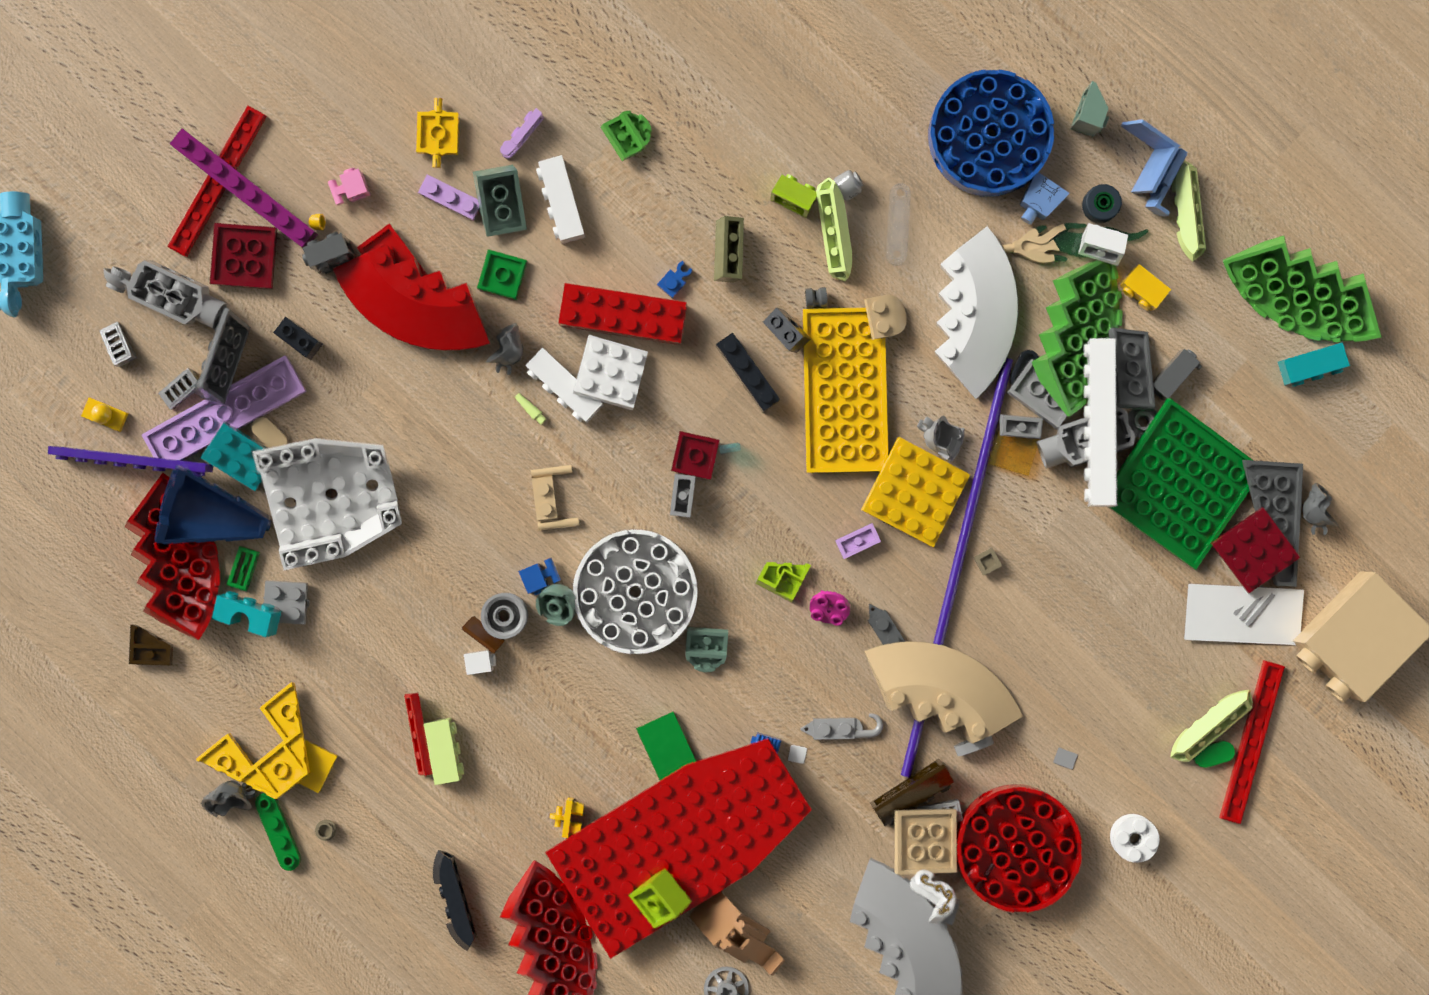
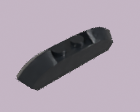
M438 850L433 864L434 884H441L442 887H439L442 899L446 900V916L448 919H451V922L447 923L446 926L454 941L461 948L468 951L477 934L455 857L446 851Z

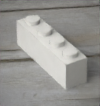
M562 155L539 161L540 168H537L536 171L539 181H544L545 188H542L544 199H549L551 207L547 208L550 220H555L556 227H553L555 238L560 239L562 244L585 238Z
M543 348L527 363L526 367L529 368L527 373L535 381L538 378L543 381L542 387L550 395L553 392L558 395L557 401L564 408L568 406L574 410L572 415L579 422L584 420L588 423L603 407L600 401L573 394L577 379Z

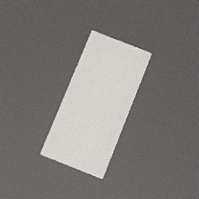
M1188 584L1184 639L1296 645L1293 640L1301 633L1304 590L1258 587L1248 594L1242 586ZM1273 593L1275 596L1248 627L1245 623L1270 594ZM1263 597L1246 618L1241 621L1239 618L1255 600ZM1243 607L1237 615L1233 614L1235 610Z

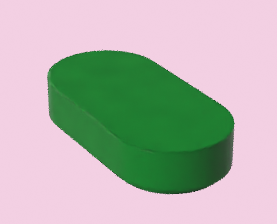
M1218 741L1207 746L1193 760L1200 767H1211L1230 761L1235 755V749L1227 741Z

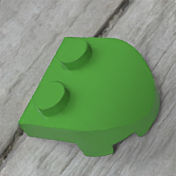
M631 111L621 112L618 117L603 123L600 127L621 161L640 153L649 143L652 132L648 120L643 115L631 113Z

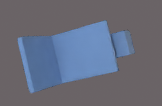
M1142 119L1123 122L1121 124L1122 128L1154 149L1131 192L1133 194L1150 193V198L1145 208L1157 216H1168L1170 211L1160 204L1187 156V151L1179 148L1180 145Z

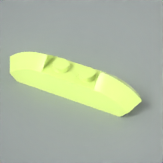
M1184 160L1172 182V192H1176L1174 200L1179 215L1177 216V224L1180 228V231L1177 232L1178 242L1185 255L1193 262L1204 253L1206 244L1197 168Z
M827 178L818 185L816 194L828 271L833 278L846 281L850 276L852 268V248L845 203L837 184L831 178Z
M1251 690L1238 691L1218 701L1219 704L1212 707L1205 716L1196 720L1189 729L1186 728L1175 741L1171 751V758L1181 762H1190L1252 709Z

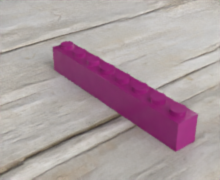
M183 128L180 129L169 143L302 248L308 246L307 243L317 237L318 234Z

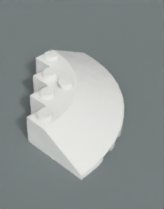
M988 226L941 263V269L950 277L952 282L939 292V297L951 310L937 322V326L949 339L935 351V354L975 399L988 388L1002 368L1013 343L1018 318V295L1012 267L1004 249Z

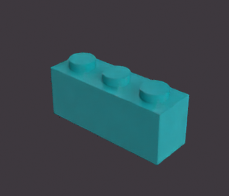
M1343 342L1277 362L1284 385L1292 384V387L1305 384L1304 379L1311 378L1312 381L1324 378V373L1331 372V375L1344 372V367L1350 366Z

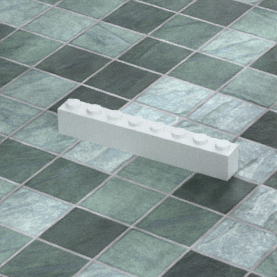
M1089 339L1087 344H1084V357H1087V365H1084V378H1088V386H1084V398H1088V406L1084 407V419H1088V427L1084 428V439H1088V448L1084 449V460H1088V468L1084 470V480L1088 481V489L1084 491V500L1088 502V507L1116 506L1115 339Z

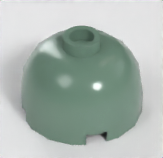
M553 584L546 587L537 597L536 609L540 616L544 615L547 618L546 621L549 624L564 626L576 614V596L569 587L562 584Z

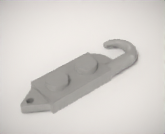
M870 713L869 717L876 720L877 726L873 730H863L861 722L854 717L813 718V721L800 728V730L812 736L814 740L873 738L881 733L883 722L878 715Z

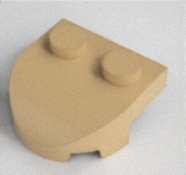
M883 295L864 299L872 340L892 337L904 330L906 326V312L899 298L894 295Z

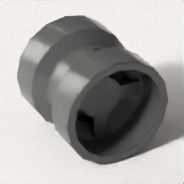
M820 287L818 290L805 288L806 309H813L815 306L827 308L826 287Z

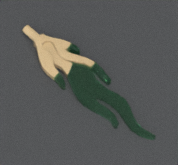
M1063 223L1043 236L1038 237L1047 228L1045 225L1030 230L1022 238L1012 242V244L1001 246L1005 253L1013 252V254L1042 264L1067 261V258L1064 256L1045 254L1046 251H1058L1074 257L1086 258V256L1078 254L1083 233L1068 232V230L1083 229L1087 227V224ZM1104 227L1127 234V241L1137 240L1148 233V229L1138 233H1127L1112 227Z

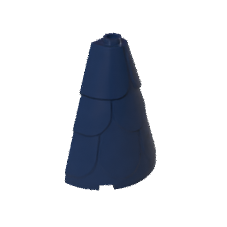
M176 465L175 469L177 470L173 469L163 496L159 512V522H157L155 542L173 544L260 539L264 537L265 531H269L271 520L266 513L243 498L235 497L216 483H211L188 468Z

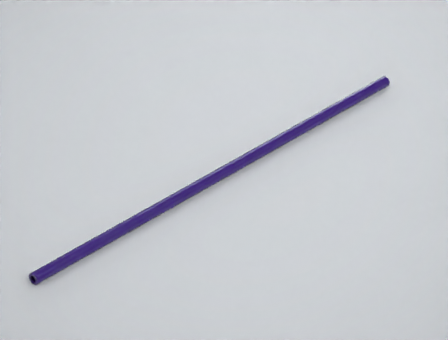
M1006 358L1000 369L933 641L934 644H944L1013 359ZM914 719L901 771L902 776L911 778L925 719L920 722Z

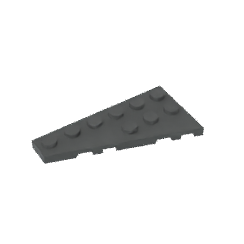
M1242 460L1255 512L1263 507L1299 554L1303 464ZM1298 560L1272 577L1273 584L1276 586L1297 587Z

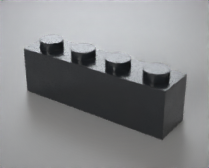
M733 332L716 344V348L762 413L780 401L778 395Z

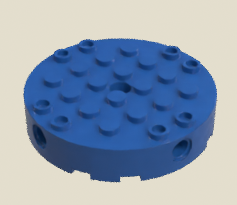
M984 69L969 73L947 88L932 113L928 128V142L933 161L941 174L951 184L967 193L992 197L1014 192L1026 185L1041 170L1051 153L1054 142V119L1050 106L1034 84L1015 75L1016 73L1001 69ZM987 129H992L996 136L987 135Z

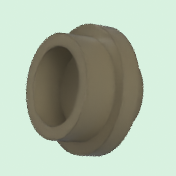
M322 820L316 825L315 833L319 839L328 841L335 836L336 826L330 820Z

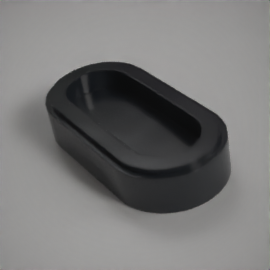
M1025 350L1019 354L1009 376L1011 385L1014 384L1031 359L1039 358L1035 351Z

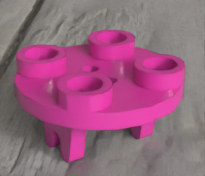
M821 590L812 597L809 610L813 620L839 626L849 616L850 604L845 596L839 593Z

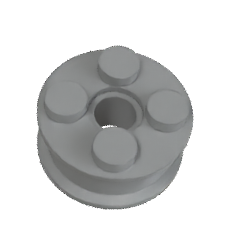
M496 594L490 597L482 607V625L493 637L500 639L511 638L519 634L527 624V607L523 600L514 594ZM502 610H506L510 614V618L506 622L502 621L499 617Z

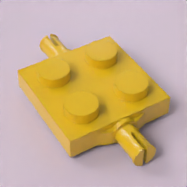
M437 97L434 98V110L417 112L416 153L433 156L432 168H441V156L458 155L459 113L442 110L443 98L438 100Z

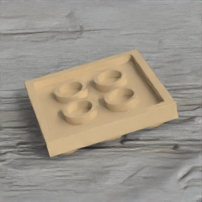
M956 809L895 810V874H917L921 870H928L932 873L957 872Z

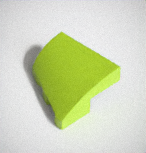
M766 562L756 584L792 602L811 565L808 563L794 565L792 563L777 564L776 562Z

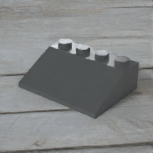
M227 308L224 309L220 320L215 325V335L209 343V352L206 360L202 363V372L200 378L195 383L194 392L201 398L222 404L226 402L251 329L250 326Z

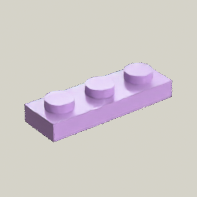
M428 174L418 191L420 195L473 221L480 210L478 199Z

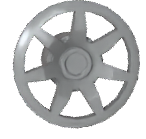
M727 966L720 967L712 971L706 978L704 995H708V991L716 992V995H741L737 992L736 988L742 984L745 985L744 995H748V982L739 970ZM729 971L726 980H722L717 973ZM732 972L738 974L742 980L733 983L731 981ZM714 976L718 985L708 987L710 979Z

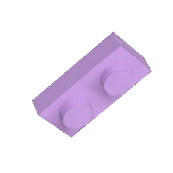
M873 523L835 540L843 559L881 542Z

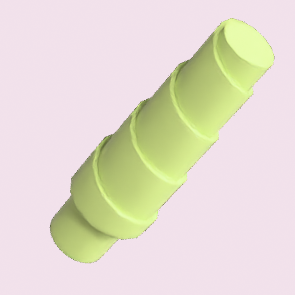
M520 393L515 396L516 400L533 420H536L540 425L546 421V418L541 414L542 411Z

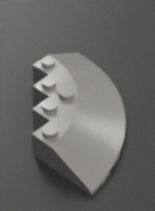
M870 858L854 902L850 922L869 929L865 948L883 955L879 973L898 980L895 995H962V968H960L958 960L959 953L955 942L952 941L947 930L948 926L943 920L936 924L929 922L934 910L931 905L932 902L911 889L910 880L895 874L894 869L886 864Z

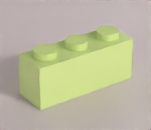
M451 718L424 723L434 784L439 785L459 781L462 779V775H464V767L462 762L459 763L458 758L461 750L459 742L455 741L454 734H457L456 723L452 722Z

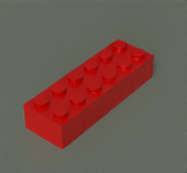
M565 283L558 324L561 327L681 345L687 302Z

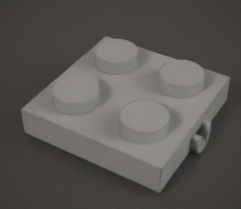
M265 581L264 603L274 605V609L282 611L279 623L306 624L307 608L310 604L309 599H307L308 583Z

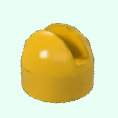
M323 214L312 215L308 221L309 226L314 230H324L326 225L325 216Z

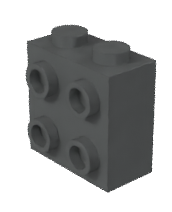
M334 232L327 235V239L308 242V246L303 247L305 254L302 255L305 265L318 273L327 274L332 272L334 267L356 258L350 240L342 233Z

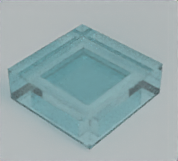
M740 443L721 445L719 447L720 455L741 451Z

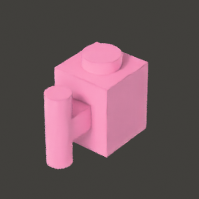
M359 168L347 169L344 171V174L339 175L342 182L340 186L337 185L335 179L328 181L336 206L344 203L342 196L345 194L351 202L371 195L364 175Z

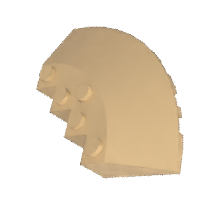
M906 641L884 644L864 651L885 704L892 711L908 704L915 720L920 722L934 715L940 730L945 733L961 726L966 740L972 744L993 735L1023 717L1016 701L998 677L984 665L958 650L929 642Z

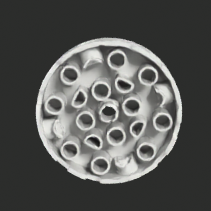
M645 530L616 532L597 542L583 557L576 571L573 584V594L576 596L575 610L583 627L600 644L614 651L626 654L653 652L673 642L690 622L697 602L695 572L685 553L668 538ZM632 586L641 588V595L639 597H632L630 595V588Z

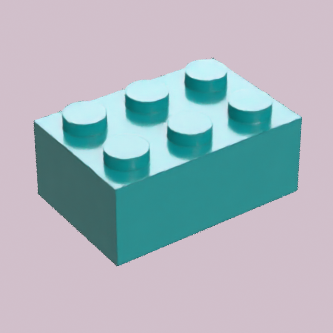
M224 421L204 451L201 459L255 491L261 483L262 477L261 473L257 471L253 452L268 448Z

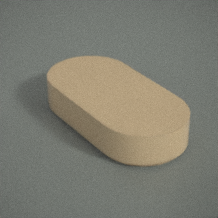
M260 417L254 420L252 431L268 448L288 444L287 436L270 419Z

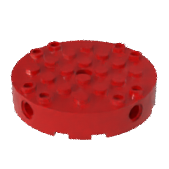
M1010 784L999 786L983 793L965 810L962 815L963 820L958 823L956 829L957 865L968 886L984 902L1007 912H1033L1053 904L1070 889L1081 866L1082 840L1074 818L1057 799L1045 791L1032 786ZM1016 844H1023L1022 850L1014 853ZM1000 855L1001 858L998 861V863H996V858ZM993 862L995 867L986 879L984 874ZM985 880L981 888L978 890L975 886L978 884V882Z

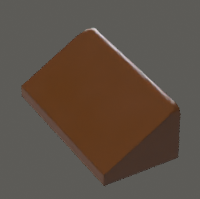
M475 616L471 617L462 627L464 632L492 653H496L505 642L504 639L490 635L484 629L482 622Z

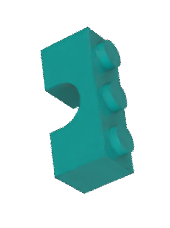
M231 591L217 595L212 615L213 620L232 625L239 623L244 613L249 618L248 632L263 637L276 635L282 611L274 609V605L256 603V599L242 598L238 596V593Z

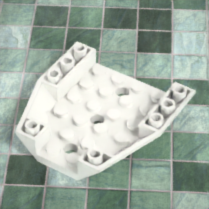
M315 438L253 452L257 471L261 473L279 541V554L284 570L346 557L402 524L394 482L383 445ZM369 480H376L378 487L376 489H369L366 483ZM332 488L337 491L338 495L335 498H329L325 492ZM292 497L296 500L297 504L294 507H288L284 502L285 499Z

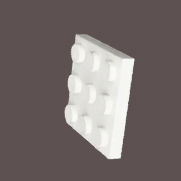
M589 335L573 394L633 410L648 352Z

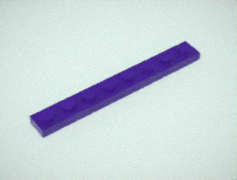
M48 446L47 453L55 455V459L68 460V457H75L76 462H88V459H93L94 464L107 465V461L114 462V466L127 467V464H133V468L146 469V466H153L154 471H166V468L177 470L175 466L179 465L192 470L200 476H205V472H213L214 467L208 463L61 446Z

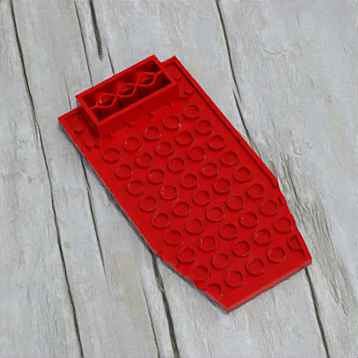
M766 738L682 766L548 849L545 853L609 958L612 959L751 873L812 809L771 742ZM666 869L673 876L679 887L686 893L691 903L677 917L654 929L629 895L652 876Z

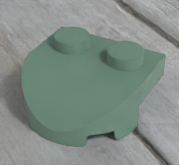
M687 627L686 659L694 666V669L701 672H712L725 663L728 630Z

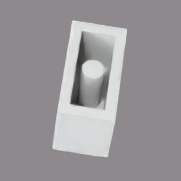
M1088 223L1082 235L1078 254L1118 266L1125 253L1128 235Z

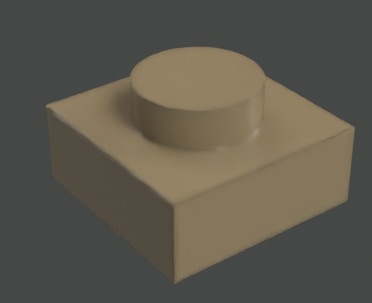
M993 548L973 557L983 576L1002 566Z

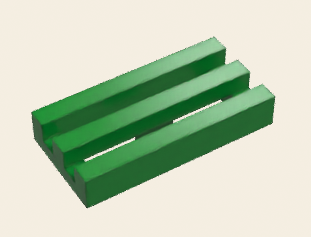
M239 546L226 585L248 591L260 552ZM243 552H246L237 583H233ZM251 554H252L253 557H252V560H251V563H250V566H249V569H248V572H247V575H246L244 584L241 585V584H242V581H243V578H244V575H245V572H246V569H247V566H248V562H249L250 556H251Z

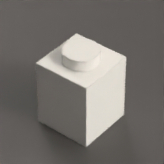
M489 650L464 654L467 675L490 672L494 670L493 666H496L495 654H491Z

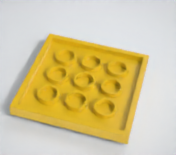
M898 437L861 510L934 548L970 474Z

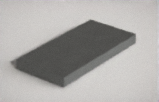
M1120 328L1109 329V339H1115L1116 407L1148 411L1156 409L1148 332Z

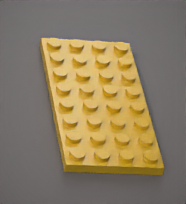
M866 308L803 309V331L811 338L803 347L806 473L881 471L888 458L885 338L872 340Z

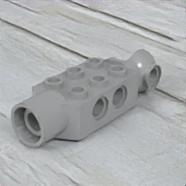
M153 260L142 261L137 265L133 275L115 266L112 269L104 268V277L107 281L106 287L120 293H124L127 290L129 299L183 324H193L198 321L215 329L216 323L220 320L224 309L227 308V303L209 295L208 286Z

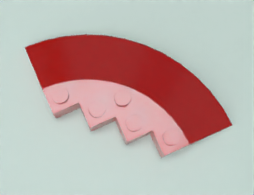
M388 245L366 252L333 269L341 288L354 307L370 323L395 339L425 349L444 351L473 349L490 344L473 293L467 283L449 289L442 271L439 270L423 276L418 261L415 258L396 263L392 249Z
M162 473L125 525V528L141 537L132 550L131 556L147 565L140 575L137 584L153 593L143 612L157 621L199 641L211 620L220 585L218 551L214 541L173 544L155 542L156 526L160 516L159 512L170 478Z
M534 860L508 897L500 915V918L516 925L508 946L525 953L517 974L533 981L528 995H594V990L597 988L596 969H598L597 954L593 952L591 944L593 937L591 927L587 925L584 915L565 884L549 868Z

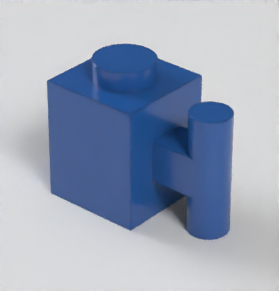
M552 557L544 560L547 567L544 570L537 563L518 571L528 594L533 593L534 596L540 594L545 589L544 587L549 586L546 580L549 576H551L553 583L561 580Z

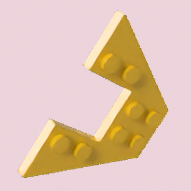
M294 682L288 684L260 707V710L283 741L253 765L231 733L226 734L196 758V760L253 787L257 791H262L274 799H279L310 774Z

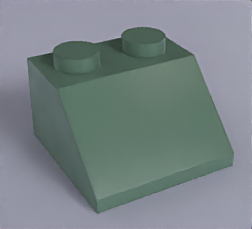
M1092 81L1083 91L1070 128L1090 137H1094L1098 132L1101 133L1109 120V116H1107L1109 108L1096 82Z

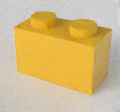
M1140 264L1135 266L1120 284V287L1123 289L1122 292L1126 296L1134 297L1138 300L1139 306L1147 311L1155 310L1171 291L1167 285Z

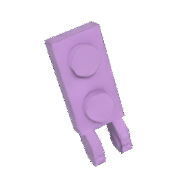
M537 108L533 112L530 111L524 118V124L521 127H517L511 134L512 139L504 141L500 148V153H502L504 158L509 159L513 157L542 122L544 116Z

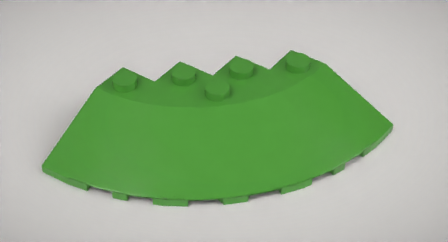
M1285 236L1261 242L1223 260L1228 276L1243 299L1262 317L1274 320L1278 323V327L1288 332L1291 330L1299 335H1303L1305 338L1333 342H1358L1381 338L1364 273L1342 279L1337 261L1316 267L1311 248L1290 254Z
M1094 260L1053 280L1060 300L1046 307L1053 327L1039 334L1046 354L1032 361L1039 381L1067 416H1071L1081 409L1088 400V398H1084V386H1088V378H1084V365H1087V357H1084V344H1087L1089 339H1109L1108 330L1122 326V310H1120L1119 302L1122 295L1121 291H1118L1116 279L1119 277L1116 265L1100 260Z

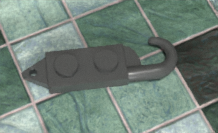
M869 604V620L867 621L882 645L905 642L886 610H881Z

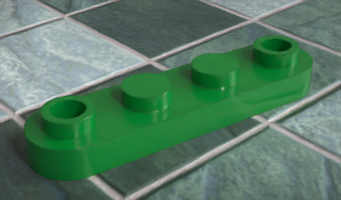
M262 793L256 798L255 807L279 865L286 871H292L300 865L301 855L278 800L268 796L266 793ZM263 800L268 802V807L262 805ZM287 857L292 859V864L286 862Z

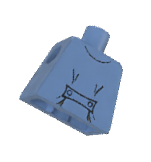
M1038 172L1030 180L1020 202V205L1026 209L1021 219L1030 225L1036 217L1044 220L1068 196L1069 192Z

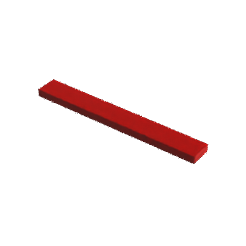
M247 105L219 157L237 170L267 116ZM208 175L167 246L185 257H188L226 190L225 187Z
M1263 660L1252 698V709L1247 716L1219 818L1237 824L1242 822L1285 669L1283 665Z

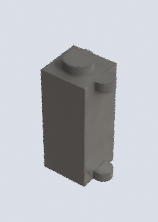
M1189 349L1180 350L1153 380L1154 394L1162 401H1166L1167 398L1171 399L1170 396L1195 368L1197 370L1202 368L1201 364H1199L1200 362L1196 359L1197 355Z

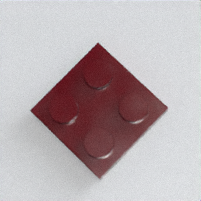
M680 431L671 471L711 480L720 440Z

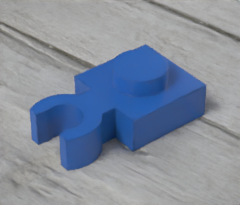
M683 261L677 265L675 273L670 269L657 284L672 299L686 284L682 280L683 277H688L692 273L691 268L687 272L681 271V267L684 265Z

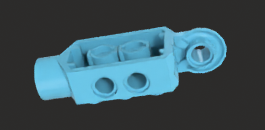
M11 191L0 193V310L6 315L15 318L22 308V298L18 288L37 286L44 280L41 220L31 215L30 194Z

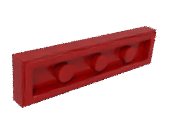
M419 693L405 694L404 698L418 775H431L433 773Z

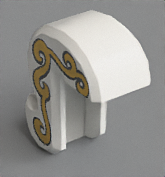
M921 870L911 879V889L936 904L929 922L934 924L942 922L952 913L955 907L956 897L954 891L944 882H933L934 874L932 872Z

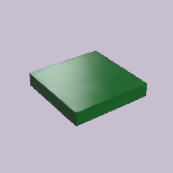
M488 249L477 289L517 300L528 261Z

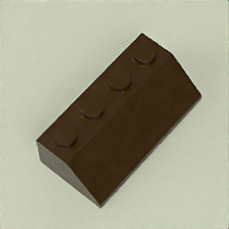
M938 758L913 774L911 778H907L871 801L870 804L884 826H893L895 824V810H917L916 806L919 804H927L935 798L933 795L940 791L944 793L949 790L954 780L944 763Z

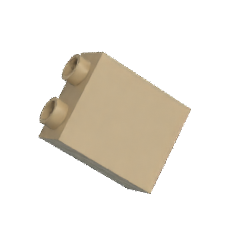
M1360 571L1293 640L1301 650L1296 655V659L1314 674L1321 669L1331 679L1325 687L1341 702L1345 703L1349 698L1366 702L1429 638V625L1376 572Z

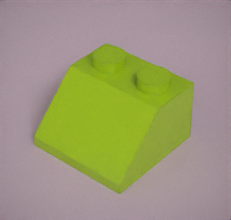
M781 175L771 192L770 200L807 218L817 198L816 188L809 184L802 185L798 183V179L792 175Z
M666 869L652 876L629 895L654 929L677 917L691 903L686 893L679 887L673 876Z

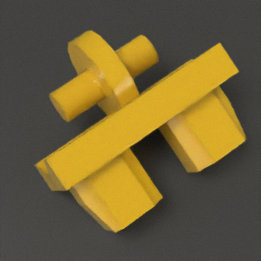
M570 797L566 800L565 814L562 813L563 806H557L556 813H550V818L555 819V827H561V820H564L562 838H568L569 835H573L582 828V823L571 822L572 815L583 816L584 804L574 801V798Z

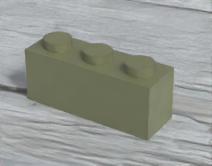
M723 216L716 220L714 281L734 283L742 279L744 218Z

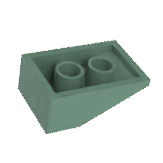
M513 165L474 171L475 189L486 237L527 230L517 169Z

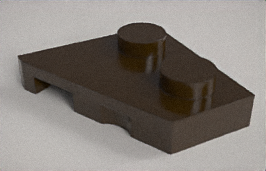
M136 624L130 625L129 664L172 665L173 644Z

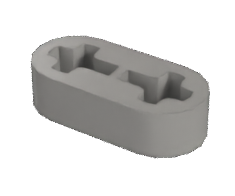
M992 736L973 744L966 740L956 744L954 748L957 756H963L994 744Z

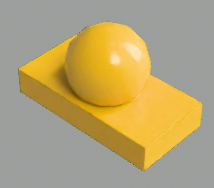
M89 397L81 416L121 432L129 413Z

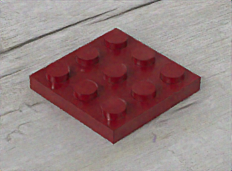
M214 223L209 284L273 289L277 228Z
M1263 507L1211 543L1248 594L1301 558Z

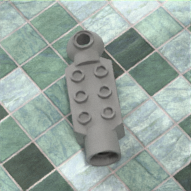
M1116 407V452L1131 448L1134 445L1135 436L1142 437L1158 413L1157 410L1131 409L1127 414L1124 409ZM1139 417H1144L1147 420V427H1141L1138 424ZM1083 418L1062 425L1057 429V435L1037 441L1039 454L1046 469L1065 462L1070 467L1088 462V460H1084V449L1088 448V439H1084V428L1088 427V419Z

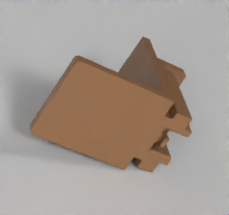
M722 891L700 903L689 916L715 947L743 963L750 959L761 965L768 974L773 976L785 962V959L776 949L763 942L771 931L741 913Z

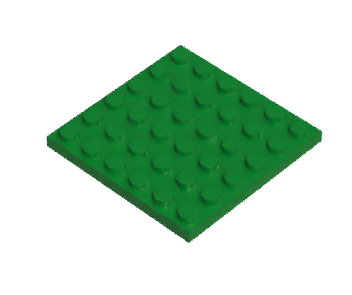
M1167 398L1117 472L1116 506L1107 508L1187 566L1196 570L1211 549V543L1219 537L1250 491L1242 460L1253 459L1175 401Z

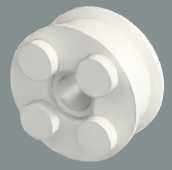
M1127 814L1120 817L1113 824L1110 831V841L1114 850L1123 859L1139 863L1150 859L1156 853L1159 846V834L1156 827L1145 817L1138 814ZM1138 833V841L1131 843V835Z

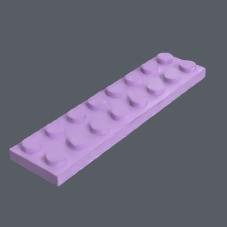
M285 355L232 384L225 404L205 399L143 433L142 437L153 457L184 460L208 447L224 421L236 429H240L307 391L288 356Z

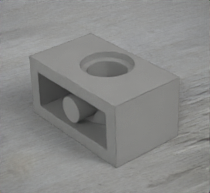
M675 474L670 515L691 518L696 476Z

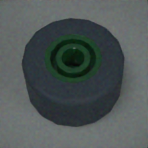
M1099 184L1092 187L1082 201V210L1085 216L1095 223H1106L1112 220L1120 212L1122 206V198L1119 191L1108 184Z

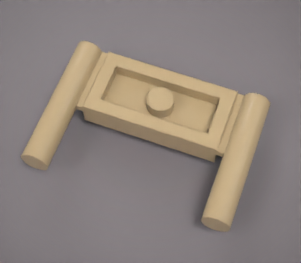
M572 465L531 470L539 531L580 526L579 518L558 520L552 476L573 473Z

